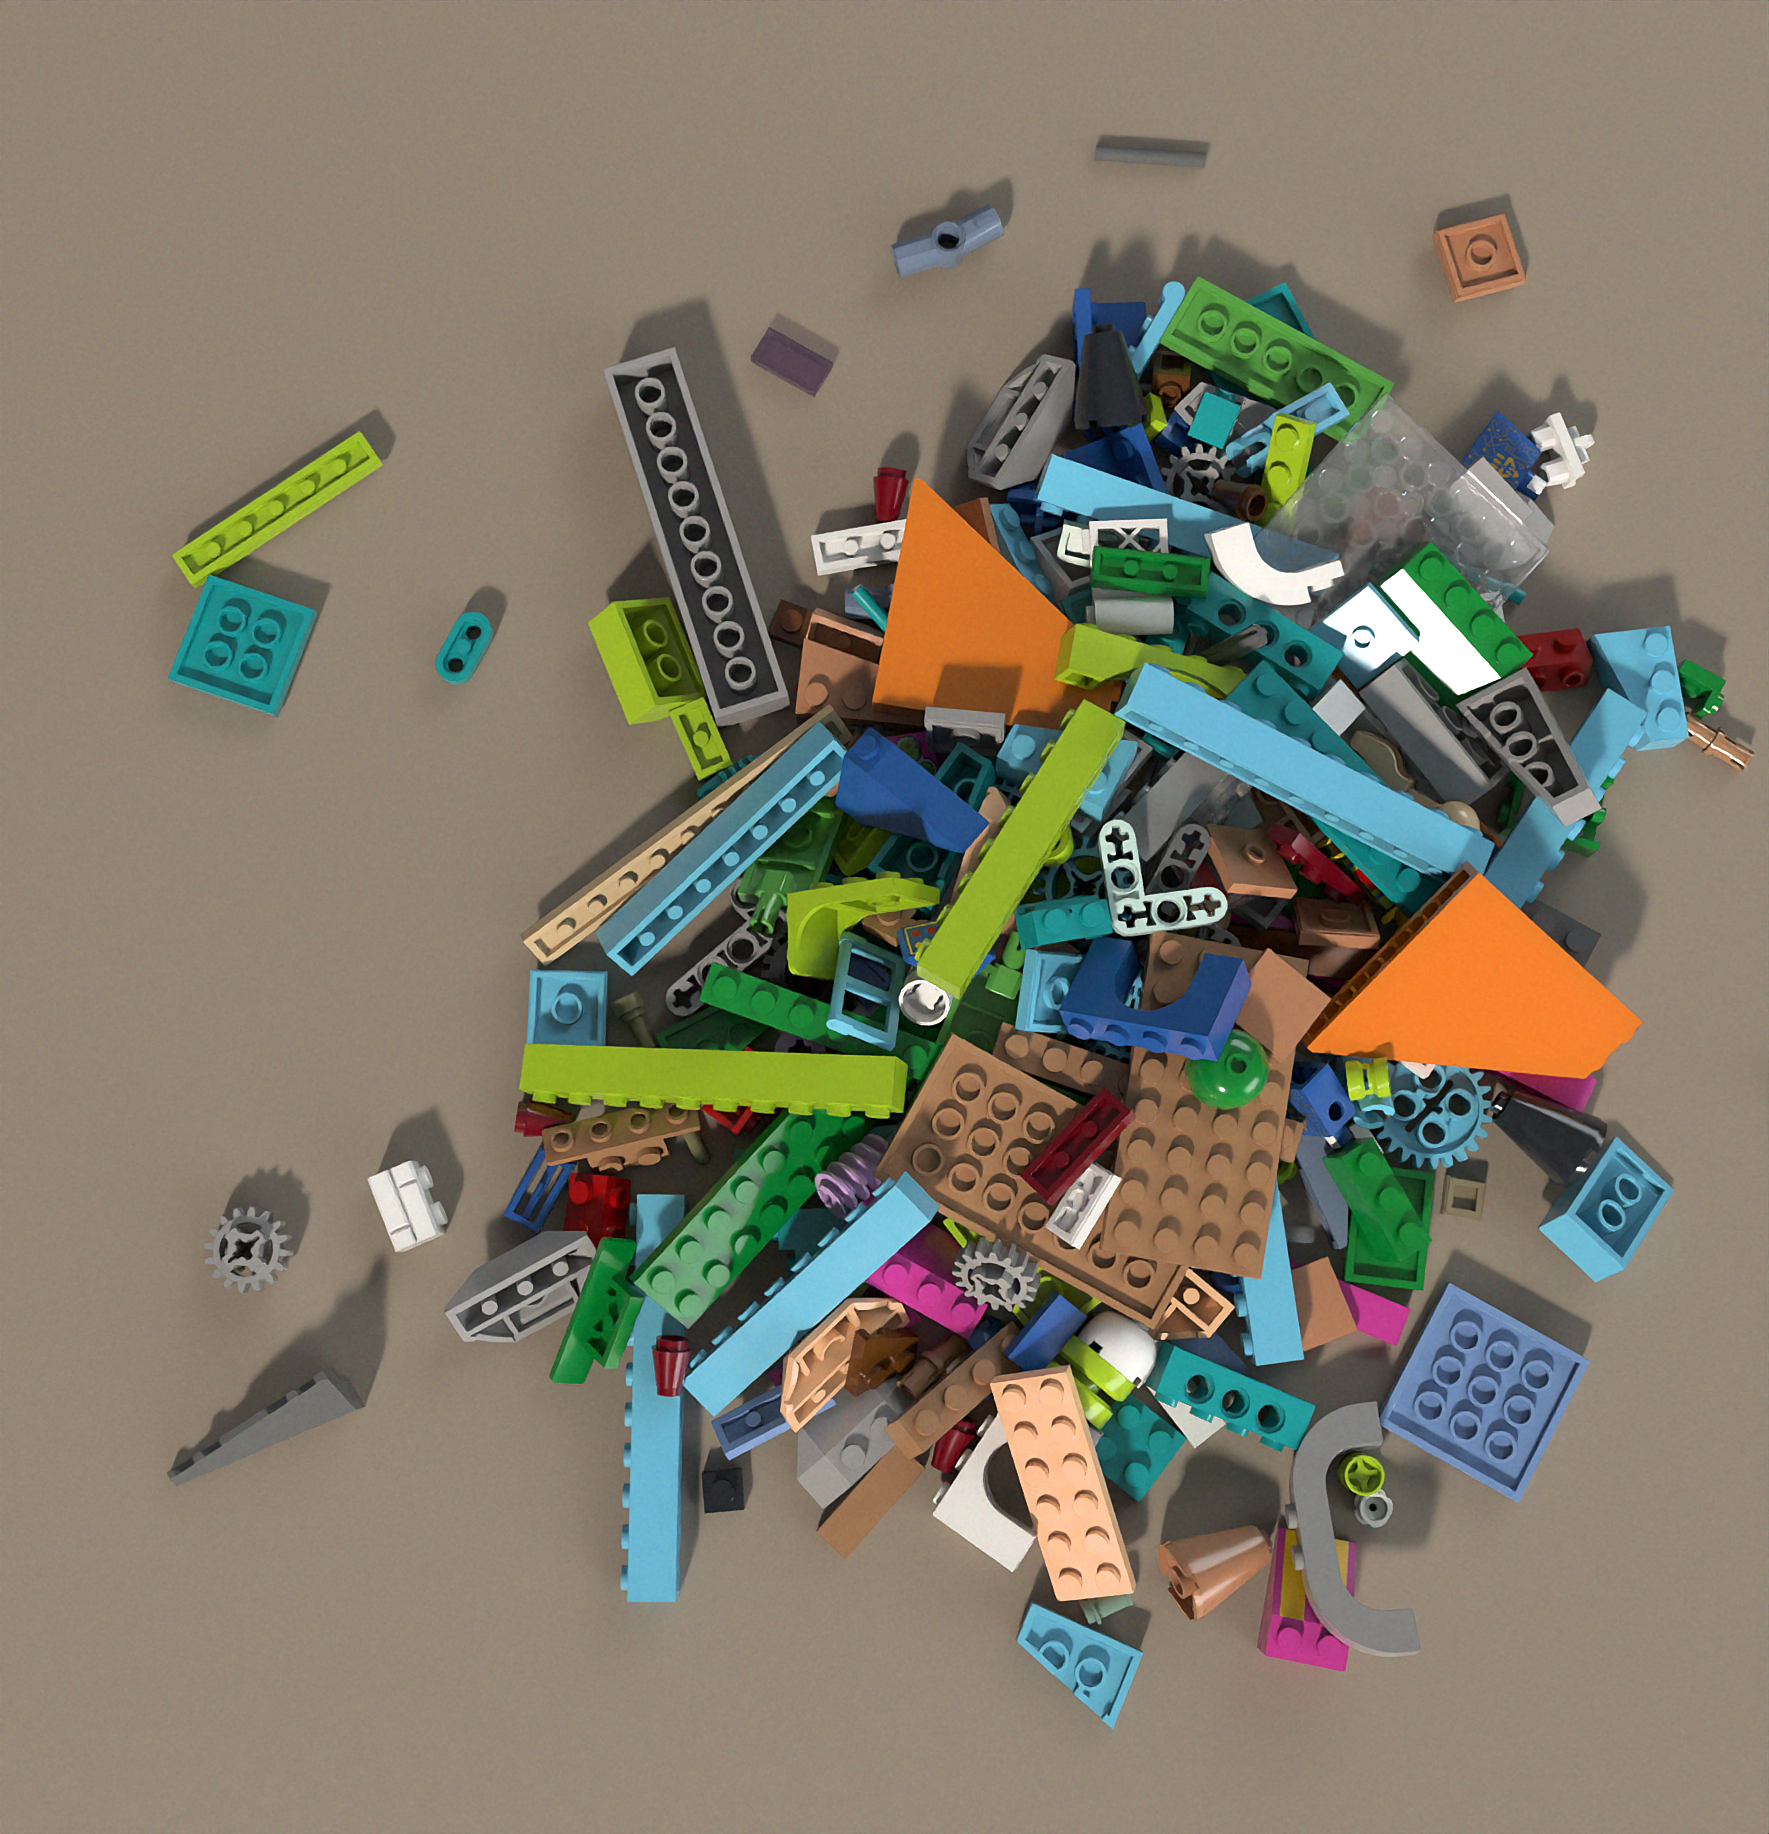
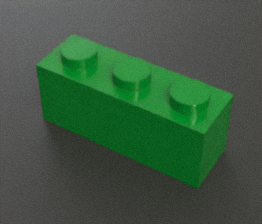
M1373 1137L1353 1138L1342 1147L1321 1158L1380 1261L1402 1262L1432 1242Z

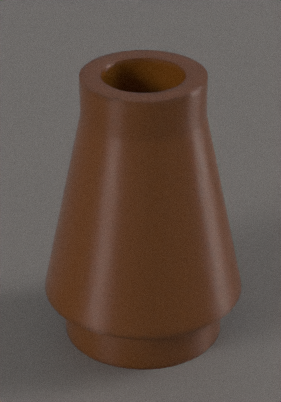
M1221 479L1212 488V499L1223 505L1242 521L1258 520L1267 509L1268 496L1257 484L1228 482Z

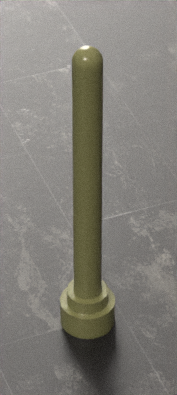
M639 991L626 995L611 1004L617 1019L622 1018L624 1024L629 1023L640 1047L658 1048L642 1017L645 1015L643 1010L645 1003ZM693 1131L683 1134L696 1163L702 1166L708 1164L710 1154L699 1132Z

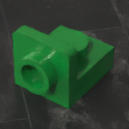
M1688 659L1683 660L1677 665L1681 693L1686 697H1697L1699 699L1692 714L1700 719L1707 714L1713 715L1724 700L1725 695L1720 692L1726 680Z

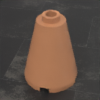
M1254 1525L1166 1541L1157 1547V1560L1161 1574L1169 1573L1173 1586L1167 1589L1177 1607L1187 1619H1194L1196 1621L1206 1616L1271 1561L1270 1553L1274 1549L1272 1541L1265 1530H1258Z

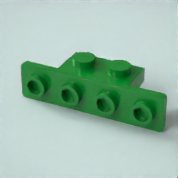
M601 1238L549 1374V1378L554 1383L583 1384L586 1381L594 1359L603 1368H618L644 1297L625 1280L637 1244L632 1239Z

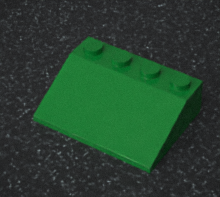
M1418 541L1373 584L1420 638L1417 646L1380 674L1382 675L1394 664L1405 658L1438 693L1439 700L1436 703L1440 707L1447 706L1453 709L1459 716L1461 713L1455 706L1456 704L1514 674L1533 656L1529 649L1431 541Z

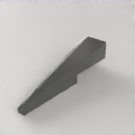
M333 1368L324 1369L313 1376L314 1379L299 1388H294L280 1400L262 1409L221 1436L218 1442L192 1455V1458L168 1471L167 1475L178 1486L365 1406L350 1380L340 1382Z

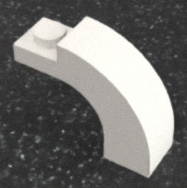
M1249 522L1238 523L1204 534L1211 559L1221 576L1240 591L1260 602L1277 605L1311 602L1307 589L1308 586L1311 587L1312 592L1334 586L1333 579L1344 575L1340 560H1328L1287 573L1271 568L1261 559L1256 550Z

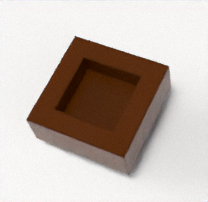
M781 599L768 631L769 637L803 650L804 638H806L814 611Z

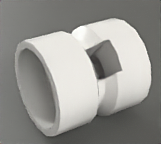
M912 965L899 995V1007L910 1021L920 1025H934L940 1023L947 1016L954 996L917 975V967Z

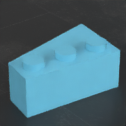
M1670 626L1595 634L1586 641L1593 658L1592 663L1599 674L1598 680L1602 688L1611 689L1648 712V715L1641 724V726L1646 728V731L1635 745L1636 751L1674 747L1689 737Z
M1014 724L996 756L995 773L1022 786L1030 772L1036 775L1043 763L1039 759L1050 740L1057 742L1063 731ZM1121 740L1076 811L1077 814L1101 824L1135 760L1139 742Z

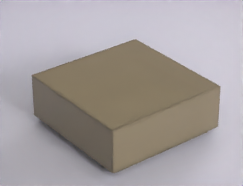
M1446 1175L1444 1177L1440 1214L1478 1221L1482 1220L1487 1182Z

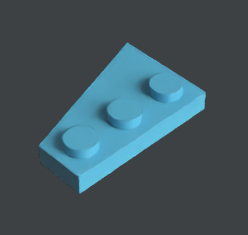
M1031 1601L1016 1636V1641L1113 1730L1143 1656V1651Z

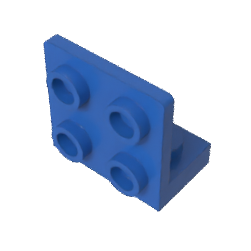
M1090 288L1075 289L1071 309L1074 364L1076 365L1075 377H1079L1084 335L1092 334L1091 326L1114 323L1115 331H1123L1128 349L1131 345L1137 348L1143 339L1138 333L1146 320V304L1144 302H1091ZM1149 363L1142 375L1148 374Z
M1142 423L1108 435L1060 456L1168 494Z

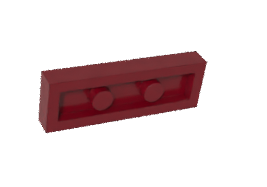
M1275 823L1267 837L1279 846L1276 853L1292 864L1298 863L1301 866L1299 873L1312 883L1317 885L1320 883L1324 886L1321 891L1322 894L1333 902L1341 905L1344 900L1359 907L1367 893L1301 833Z
M1103 1087L1020 1177L1048 1204L1053 1206L1136 1116Z

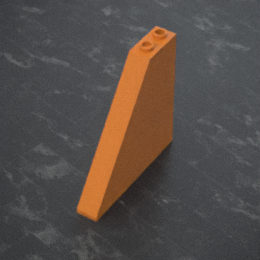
M914 478L872 699L873 710L921 719L925 717L926 706L1004 713L1005 733L1007 734L1010 733L1014 724L1060 730V725L1070 708L1077 710L1083 699L1110 712L1111 701L1119 702L1123 679L1104 683L1091 690L1054 680L1061 636L1073 627L1074 624L922 479Z
M1466 861L1330 1000L1302 1037V1041L1313 1053L1364 1058L1387 1057V1060L1586 1079L1592 1072L1599 1070L1605 1064L1607 1057L1620 1044L1629 1041L1643 1022Z

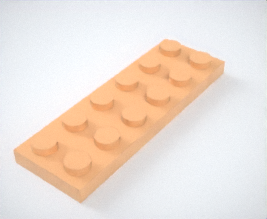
M1070 1365L993 1377L990 1382L991 1390L1057 1602L1133 1593L1136 1581Z

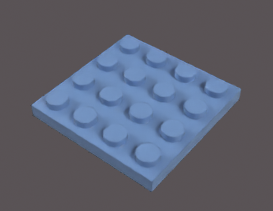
M1445 1282L1378 1412L1380 1424L1383 1428L1519 1503L1590 1360L1457 1286Z

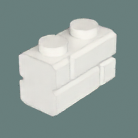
M411 1160L367 1179L395 1252L407 1251L446 1234L443 1225L448 1223L447 1216L439 1201L434 1203L429 1188H432L434 1184L425 1165L420 1167L417 1161Z

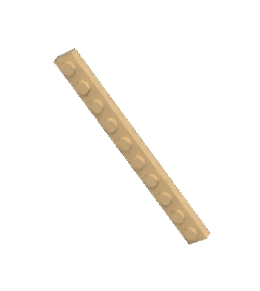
M830 704L521 933L520 936L523 942L545 967L617 913L818 721L843 745L854 737Z

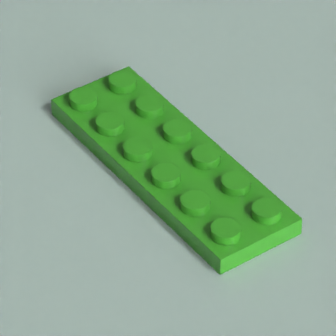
M1197 276L1160 340V344L1279 409L1286 407L1330 382L1350 415L1343 421L1323 431V433L1355 451L1360 438H1364L1395 384Z

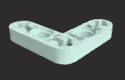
M1116 819L1107 822L1102 827L1098 835V848L1111 924L1118 934L1122 936L1151 934L1157 931L1165 932L1208 926L1217 923L1227 911L1226 897L1220 890L1214 887L1145 896L1133 828L1129 823ZM1112 829H1118L1120 835L1127 836V840L1121 844L1122 856L1130 854L1131 860L1118 859L1111 863L1108 862L1107 857L1114 858L1116 855L1115 845L1112 842H1106L1105 839L1111 835ZM1125 867L1132 872L1134 882L1129 888L1120 889L1112 883L1111 874L1116 868ZM1204 896H1209L1211 902L1218 903L1219 908L1212 912V917H1207L1205 910H1198L1191 913L1193 920H1186L1187 905L1183 898H1190L1189 906L1201 904L1204 901ZM1172 901L1178 906L1180 913L1175 922L1166 923L1158 917L1157 907L1161 902ZM1145 903L1151 904L1149 916L1154 926L1146 925L1147 918L1135 920L1133 928H1127L1126 922L1118 920V916L1124 912V907H1130L1131 912L1136 914L1145 912Z

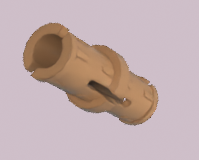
M1691 712L1685 713L1689 733L1687 739L1703 749L1702 753L1707 756L1714 755L1739 772H1742L1744 767H1747L1755 754L1754 751L1727 736V731L1721 727L1716 729L1700 720Z
M949 1330L929 1351H923L919 1355V1361L897 1381L898 1389L907 1399L915 1401L936 1379H941L947 1373V1368L968 1349L966 1339Z

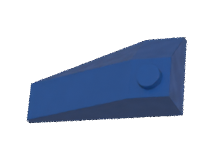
M869 727L843 757L835 805L862 827L870 829L877 827L888 830L892 835L899 837L906 835L918 838L925 844L963 854L990 824L981 814L872 727Z

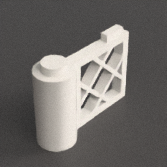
M1167 518L1089 521V529L1081 531L1082 554H1090V568L1093 547L1099 546L1098 532L1113 531L1124 541L1118 548L1124 549L1129 545L1133 550L1145 551L1133 539L1141 530H1158L1159 544L1152 552L1169 553ZM1134 530L1129 536L1124 532ZM1091 587L1092 606H1085V623L1094 624L1100 628V631L1113 635L1172 634L1174 625L1172 596Z

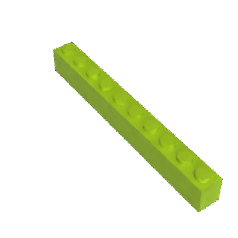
M525 1043L519 1090L533 1095L532 1101L546 1104H555L556 1098H568V1103L576 1105H591L592 1099L604 1100L603 1104L615 1107H627L628 1101H640V1106L656 1109L663 1108L664 1102L676 1103L677 1108L686 1110H700L701 1104H713V1109L719 1111L736 1112L738 1106H751L750 1110L753 1112L769 1114L775 1113V1107L789 1108V1113L798 1115H812L813 1109H827L826 1114L832 1116L850 1117L851 1111H865V1116L886 1119L890 1117V1112L904 1113L908 1064L896 1056Z

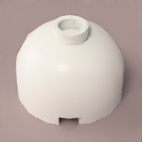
M1105 1311L1094 1316L1076 1336L1128 1378L1137 1388H1140L1155 1366L1157 1348L1155 1341L1147 1333L1150 1328L1118 1311Z

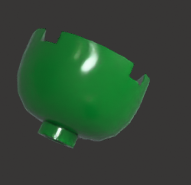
M1232 1029L1218 1061L1206 1059L1193 1060L1186 1057L1184 1071L1185 1077L1188 1076V1082L1192 1088L1191 1091L1198 1100L1211 1108L1229 1110L1244 1107L1259 1096L1267 1084L1269 1063L1267 1054L1257 1039L1245 1031Z

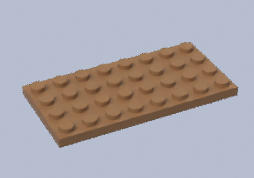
M1163 931L1153 932L1149 936L1138 1010H1157L1181 998L1191 985L1205 953L1241 958L1245 962L1247 971H1249L1263 951ZM1277 954L1305 978L1307 977L1309 960ZM1296 1046L1282 1063H1279L1266 1052L1269 1063L1267 1084L1256 1099L1244 1107L1229 1110L1208 1107L1194 1096L1188 1082V1076L1185 1077L1184 1065L1186 1057L1184 1055L1168 1052L1155 1053L1146 1048L1131 1047L1122 1103L1136 1117L1116 1139L1111 1172L1122 1180L1105 1207L1099 1250L1261 1280Z
M951 1032L872 1175L881 1181L890 1176L895 1181L906 1171L940 1206L937 1212L992 1242L999 1238L1002 1246L1008 1247L1012 1243L1016 1244L1015 1251L1017 1253L1028 1252L1030 1254L1029 1262L1037 1263L1041 1269L1154 1330L1189 1267L1099 1250L1105 1208L1080 1250L1071 1246L1045 1227L1064 1194L1051 1206L1020 1177L1085 1106ZM1116 1139L1095 1160L1096 1163L1110 1172L1112 1170Z

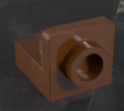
M1156 350L1151 393L1161 398L1163 407L1174 408L1189 394L1192 361L1174 351Z

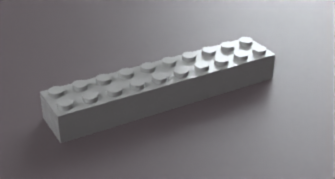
M675 347L604 368L606 381L718 729L790 707L785 683Z

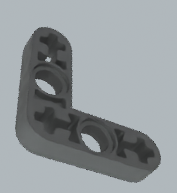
M1192 822L1178 826L1143 887L1145 896L1187 890L1211 844L1210 836L1205 828ZM1196 830L1198 832L1196 839L1201 844L1198 849L1191 847L1188 850L1185 858L1192 860L1188 867L1181 860L1170 856L1173 850L1181 855L1186 846V843L1181 840L1184 833L1191 835ZM1169 865H1177L1182 871V880L1175 887H1167L1161 881V873ZM1164 901L1158 905V909L1169 916L1172 914V909L1178 910L1169 923L1175 922L1178 919L1180 911L1174 902ZM1187 909V918H1186V919H1189V918H1190V919H1193V918L1191 917L1192 911H1190V910H1188V909ZM1136 913L1134 916L1136 920L1146 918L1147 913ZM1151 919L1147 921V926H1154ZM1216 924L1198 927L1197 934L1194 937L1204 940L1207 928L1209 927L1212 931L1207 936L1222 943L1225 938H1228L1227 944L1241 947L1237 937ZM1176 930L1167 931L1168 933L1177 934Z

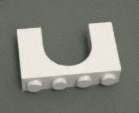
M998 1412L995 1418L989 1414L979 1428L977 1435L982 1439L974 1451L967 1448L958 1460L955 1469L959 1471V1474L952 1485L945 1482L936 1494L933 1502L938 1506L932 1515L1013 1572L1037 1538V1534L1001 1508L995 1501L989 1488L988 1470L990 1462L996 1451L1008 1442ZM1087 1422L1095 1447L1104 1433Z

